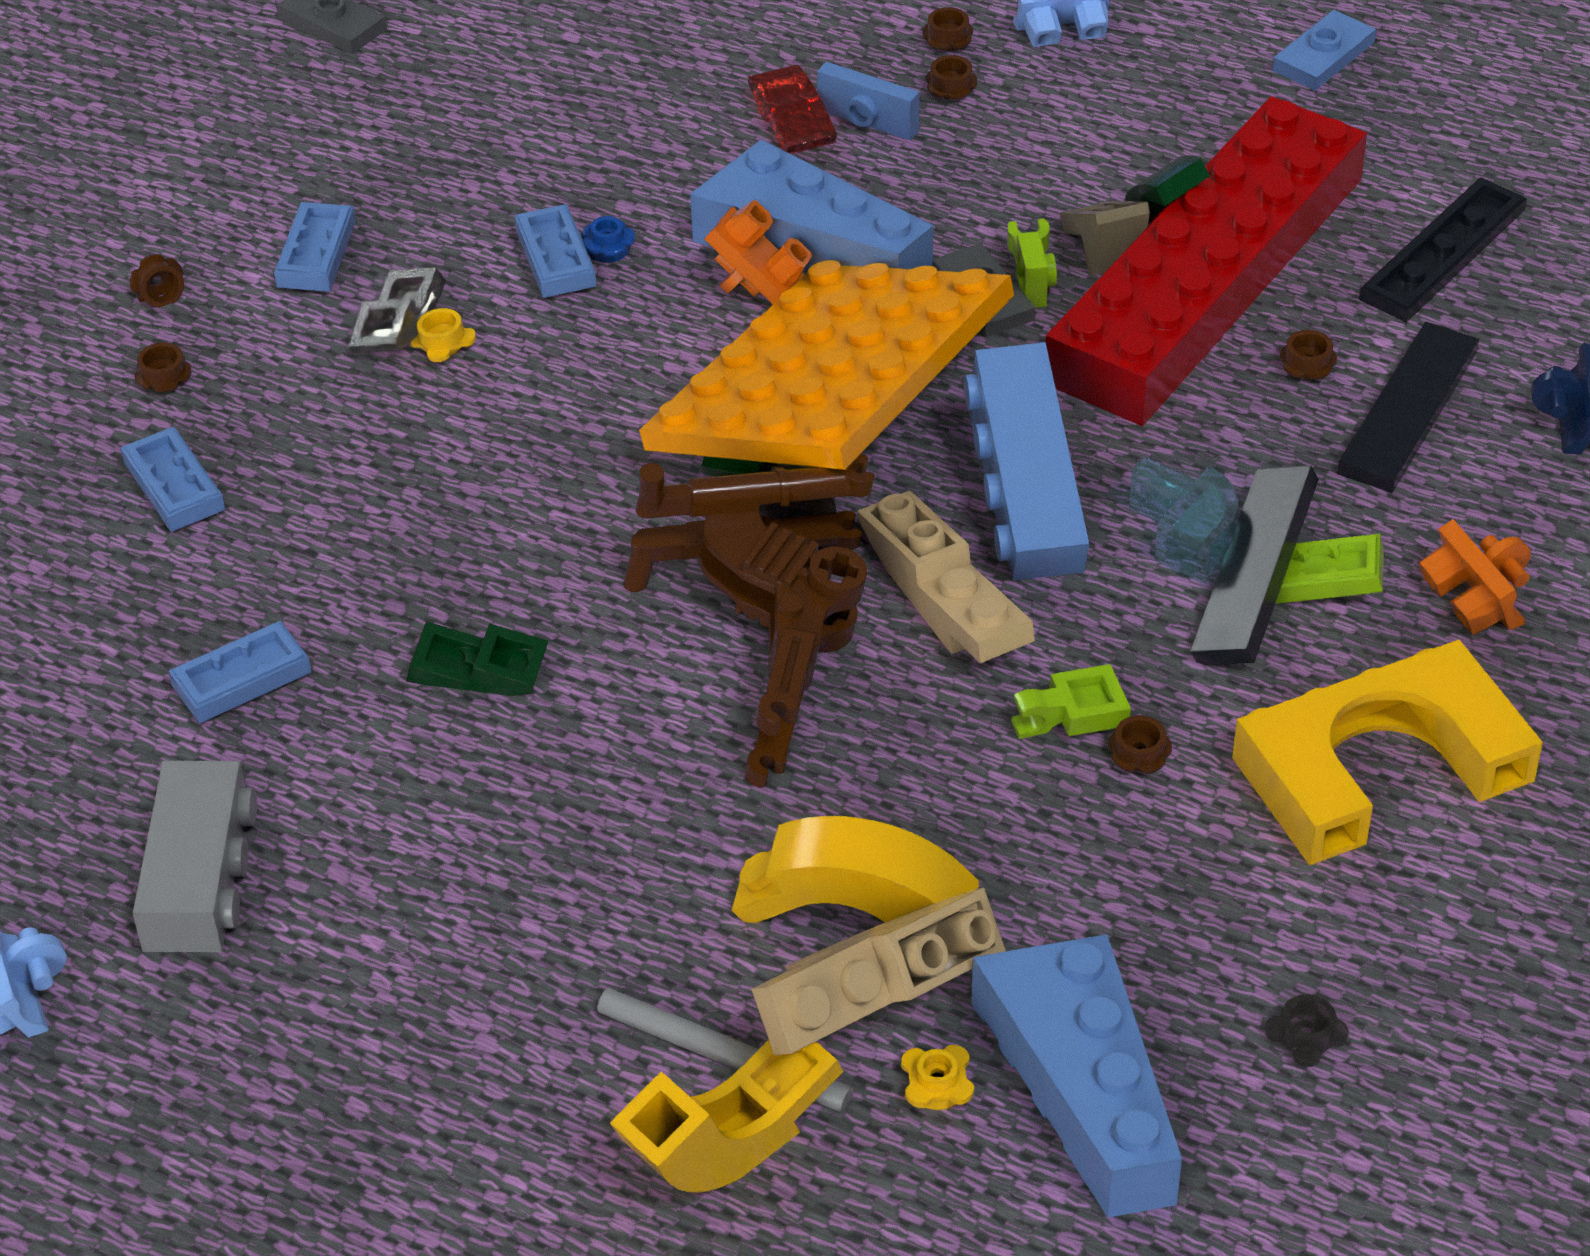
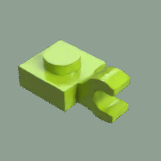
M1044 218L1038 219L1036 232L1022 233L1018 230L1016 221H1009L1007 247L1015 257L1019 288L1035 308L1047 307V288L1055 287L1057 283L1054 254H1045L1049 248V223Z
M1111 664L1051 674L1049 689H1026L1014 694V701L1020 715L1012 716L1011 722L1018 739L1048 733L1054 726L1060 723L1063 724L1069 737L1114 729L1122 720L1130 717L1131 707Z

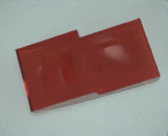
M798 64L749 76L748 84L765 123L771 122L782 150L794 154L836 142L837 133L827 110L810 79Z

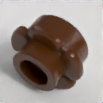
M952 7L934 10L928 16V24L923 28V38L928 40L931 47L938 50L949 51L964 48L970 44L971 36L973 35V27L969 24L968 15L964 11Z
M946 55L937 58L932 62L930 72L926 76L927 89L932 95L939 98L961 99L968 96L971 90L977 86V77L972 73V64L967 59L956 55Z
M161 254L148 255L140 261L139 268L132 271L130 288L134 293L138 294L140 302L146 301L154 307L160 308L174 303L180 298L184 290L182 267L174 258L169 257L165 259ZM155 276H161L159 283H152V279Z
M1301 330L1293 333L1288 338L1287 345L1281 349L1280 360L1284 363L1283 368L1289 375L1296 378L1317 380L1331 373L1332 367L1337 363V355L1333 350V343L1327 335L1315 330Z
M167 342L154 343L145 347L138 354V372L135 373V380L143 389L152 388L156 392L172 391L179 386L180 382H185L189 379L192 372L191 365L185 362L182 350L177 345Z
M1143 715L1131 716L1122 720L1116 727V731L1110 736L1108 748L1113 752L1112 761L1120 769L1127 772L1135 770L1145 774L1156 772L1163 768L1166 763L1165 757L1170 756L1172 752V744L1167 737L1164 726L1158 720Z

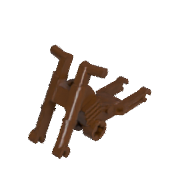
M860 454L845 470L820 467L785 470L783 467L774 468L771 472L689 479L688 484L664 486V469L660 465L647 463L640 468L639 496L635 510L639 517L649 519L690 515V517L706 516V519L687 522L684 525L639 529L631 538L630 558L623 582L624 588L630 592L644 590L648 585L654 562L699 559L700 568L704 575L736 602L735 612L740 615L742 612L747 613L746 618L753 621L758 618L761 620L760 624L768 628V688L766 694L759 700L756 724L760 731L755 749L748 755L745 769L747 781L758 788H763L767 784L769 771L766 767L770 768L775 774L784 773L787 762L786 757L804 691L812 683L818 651H837L851 641L858 616L856 605L861 600L867 576L865 561L860 555L852 551L859 547L862 537L860 529H853L856 518L854 512L839 511L834 514L773 520L771 516L763 517L762 520L759 507L762 504L780 503L781 506H789V502L845 496L865 497L870 495L875 475L871 472H866L868 457ZM819 546H830L818 551ZM832 574L844 577L842 582L830 581ZM827 617L835 619L832 626L824 624Z

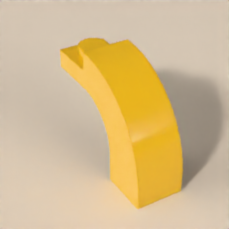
M808 817L778 825L772 850L759 852L745 860L739 875L740 881L731 911L743 922L758 923L805 905L831 903L857 908L886 923L945 899L978 889L980 881L948 852L929 840L902 828L857 817Z
M768 1040L730 1078L701 1095L690 1097L661 1071L610 1124L617 1135L673 1187L685 1192L711 1191L741 1179L799 1134L800 1131L794 1121L844 1071L838 1060L817 1042L792 1054L774 1056Z

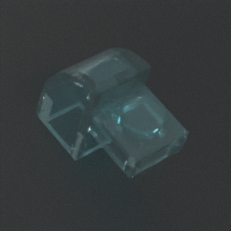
M1144 456L1132 469L1129 509L1158 522L1154 561L1207 585L1220 571L1236 527L1238 510L1236 491L1224 475L1210 466L1197 479H1194L1176 469Z

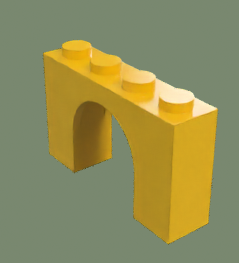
M1459 639L1436 648L1423 649L1403 660L1380 668H1370L1358 676L1324 688H1314L1302 696L1269 708H1258L1248 715L1238 718L1236 720L1232 759L1310 866L1367 844L1373 805L1334 752V749L1345 740L1371 731H1394L1417 737L1433 746L1442 754L1479 802L1535 782L1543 742Z

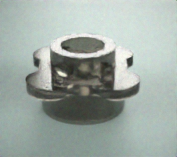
M1303 994L1289 999L1281 1010V1016L1268 1018L1265 1024V1035L1270 1041L1279 1042L1291 1051L1295 1063L1304 1067H1312L1320 1063L1321 1054L1332 1046H1343L1347 1042L1349 1029L1343 1021L1337 1020L1336 1012L1328 1001L1316 995ZM1302 1028H1310L1313 1033H1305L1300 1030Z

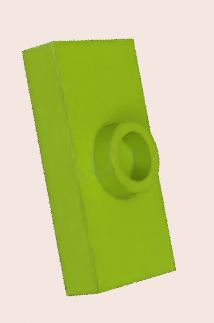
M1371 534L1296 543L1276 603L1383 592L1384 547L1381 535Z

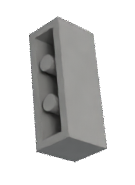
M162 761L133 908V917L142 952H222L226 928H237L240 915V898L238 889L233 888L235 877H245L248 869V843L246 837H242L244 826L255 825L257 814L256 791L254 787H245L240 761Z

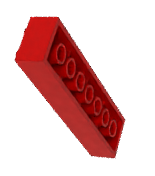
M1270 96L1205 165L1210 177L1172 201L1046 334L1045 343L1055 388L1143 427L1361 181L1367 132L1347 125L1338 119L1328 118L1299 107L1293 102Z

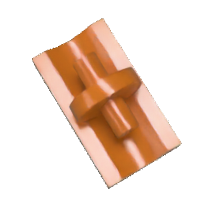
M757 200L751 201L739 210L732 206L720 218L719 222L704 240L719 253L714 260L729 273L719 285L727 294L740 283L752 296L755 297L760 292L774 304L784 291L790 289L805 275L803 270L810 261L812 253L798 239L791 237L777 249L763 235L774 221L771 214Z
M1454 519L1438 528L1443 545L1419 562L1423 578L1440 597L1465 581L1472 587L1450 601L1454 614L1468 631L1474 635L1498 621H1501L1508 630L1524 625V617L1513 606L1517 598L1516 590L1509 583L1510 581L1518 588L1524 586L1529 581L1530 575L1524 568L1531 558V550L1524 541L1515 536L1499 541L1494 535H1488L1480 543L1481 549L1485 552L1484 554Z

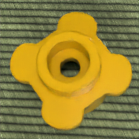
M448 308L434 309L423 314L417 321V329L409 335L410 345L413 348L424 350L427 353L428 359L432 362L446 361L450 356L456 354L461 347L471 346L476 341L474 329L464 328L460 314Z
M948 1045L945 1049H931L926 1052L920 1048L907 1050L901 1058V1068L909 1076V1085L905 1089V1098L908 1103L917 1108L943 1110L954 1105H962L969 1102L974 1095V1084L966 1076L965 1068L969 1065L970 1060L967 1050L959 1045ZM933 1073H941V1074H943L944 1076H943V1077H933V1076H931V1075H932Z

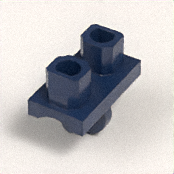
M1585 342L1578 349L1579 360L1574 368L1569 371L1563 370L1559 366H1553L1547 372L1540 374L1531 386L1532 402L1535 407L1546 414L1559 418L1562 452L1564 454L1581 455L1590 443V344Z

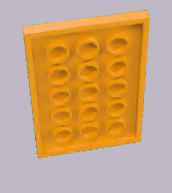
M835 260L818 262L812 265L796 284L784 291L766 312L754 319L750 327L735 341L725 346L719 356L704 370L694 375L690 379L689 384L673 399L664 403L659 408V412L639 429L644 450L845 470L1014 296L1011 276L988 274L985 270L977 268L953 272L937 271L933 266L902 269L888 268V265L884 263H872L865 266H841Z

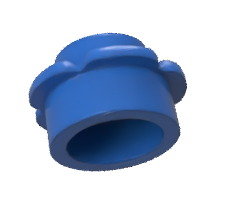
M603 216L595 219L583 229L582 241L588 255L592 259L604 263L616 262L628 255L630 246L635 241V233L633 229L626 228V224L620 219L613 216Z

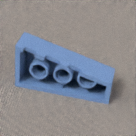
M762 139L690 193L693 242L711 246L704 238L732 206L739 210L751 201L757 200L771 214L774 221L763 235L777 249L791 237L798 239L812 253L810 261L803 270L804 274L812 265L826 260L838 261L841 266H865L872 263H884L888 265V268L902 269L933 266L932 224Z
M1046 343L975 350L973 374L964 375V395L974 432L976 455L978 460H981L985 473L984 494L988 510L995 511L998 525L994 526L997 559L999 562L1008 561L1013 581L1084 573L1089 540Z
M1107 934L973 957L971 998L973 1008L982 1022L986 1021L999 1042L998 1047L1010 1066L1015 1067L1032 1093L1033 1102L1044 1119L1047 1118L1063 1142V1149L1107 1218L1177 1205L1182 1157Z

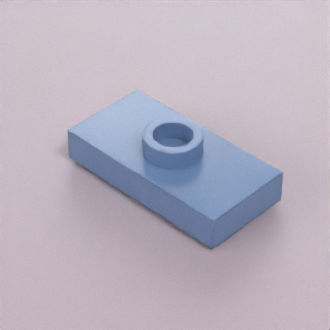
M1332 10L1274 57L1272 71L1316 91L1375 43L1376 29L1336 10Z
M825 62L817 71L819 111L849 120L859 127H870L910 141L918 133L919 91L829 62Z
M300 203L274 271L277 288L331 292L356 223L354 206Z
M567 204L514 215L517 235L543 298L597 286L595 269Z
M175 427L168 428L120 448L124 464L170 532L225 510L223 495Z
M281 620L169 670L172 687L199 724L312 673L309 657Z

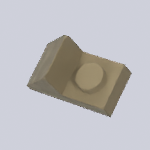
M1107 201L1060 212L1063 232L1065 234L1082 236L1088 272L1091 276L1105 273L1148 227L1150 215L1148 202Z

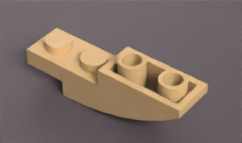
M911 491L886 496L880 502L857 511L858 520L885 569L951 654L966 649L979 663H983L1035 641L1033 621L971 565L969 544Z
M978 888L913 911L785 966L787 972L751 990L774 1056L792 1054L893 1002L912 1000L971 970L973 957L1005 952L1006 950L985 889Z

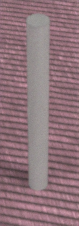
M611 988L604 990L598 1002L597 1011L602 1015L736 1070H739L759 1050ZM835 1080L814 1102L843 1113L853 1097L854 1089Z

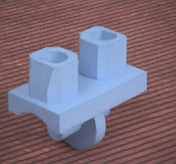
M1018 0L1017 15H1014L1013 22L1017 31H1026L1033 47L1059 43L1062 34L1060 25L1074 22L1080 40L1105 37L1108 28L1110 0Z
M32 927L20 931L18 937L16 935L4 934L0 931V1035L14 1027L21 1030L27 1037L49 1030L37 990L41 991L50 988L53 984V977L66 964L67 955L59 938L50 934H39L38 930Z

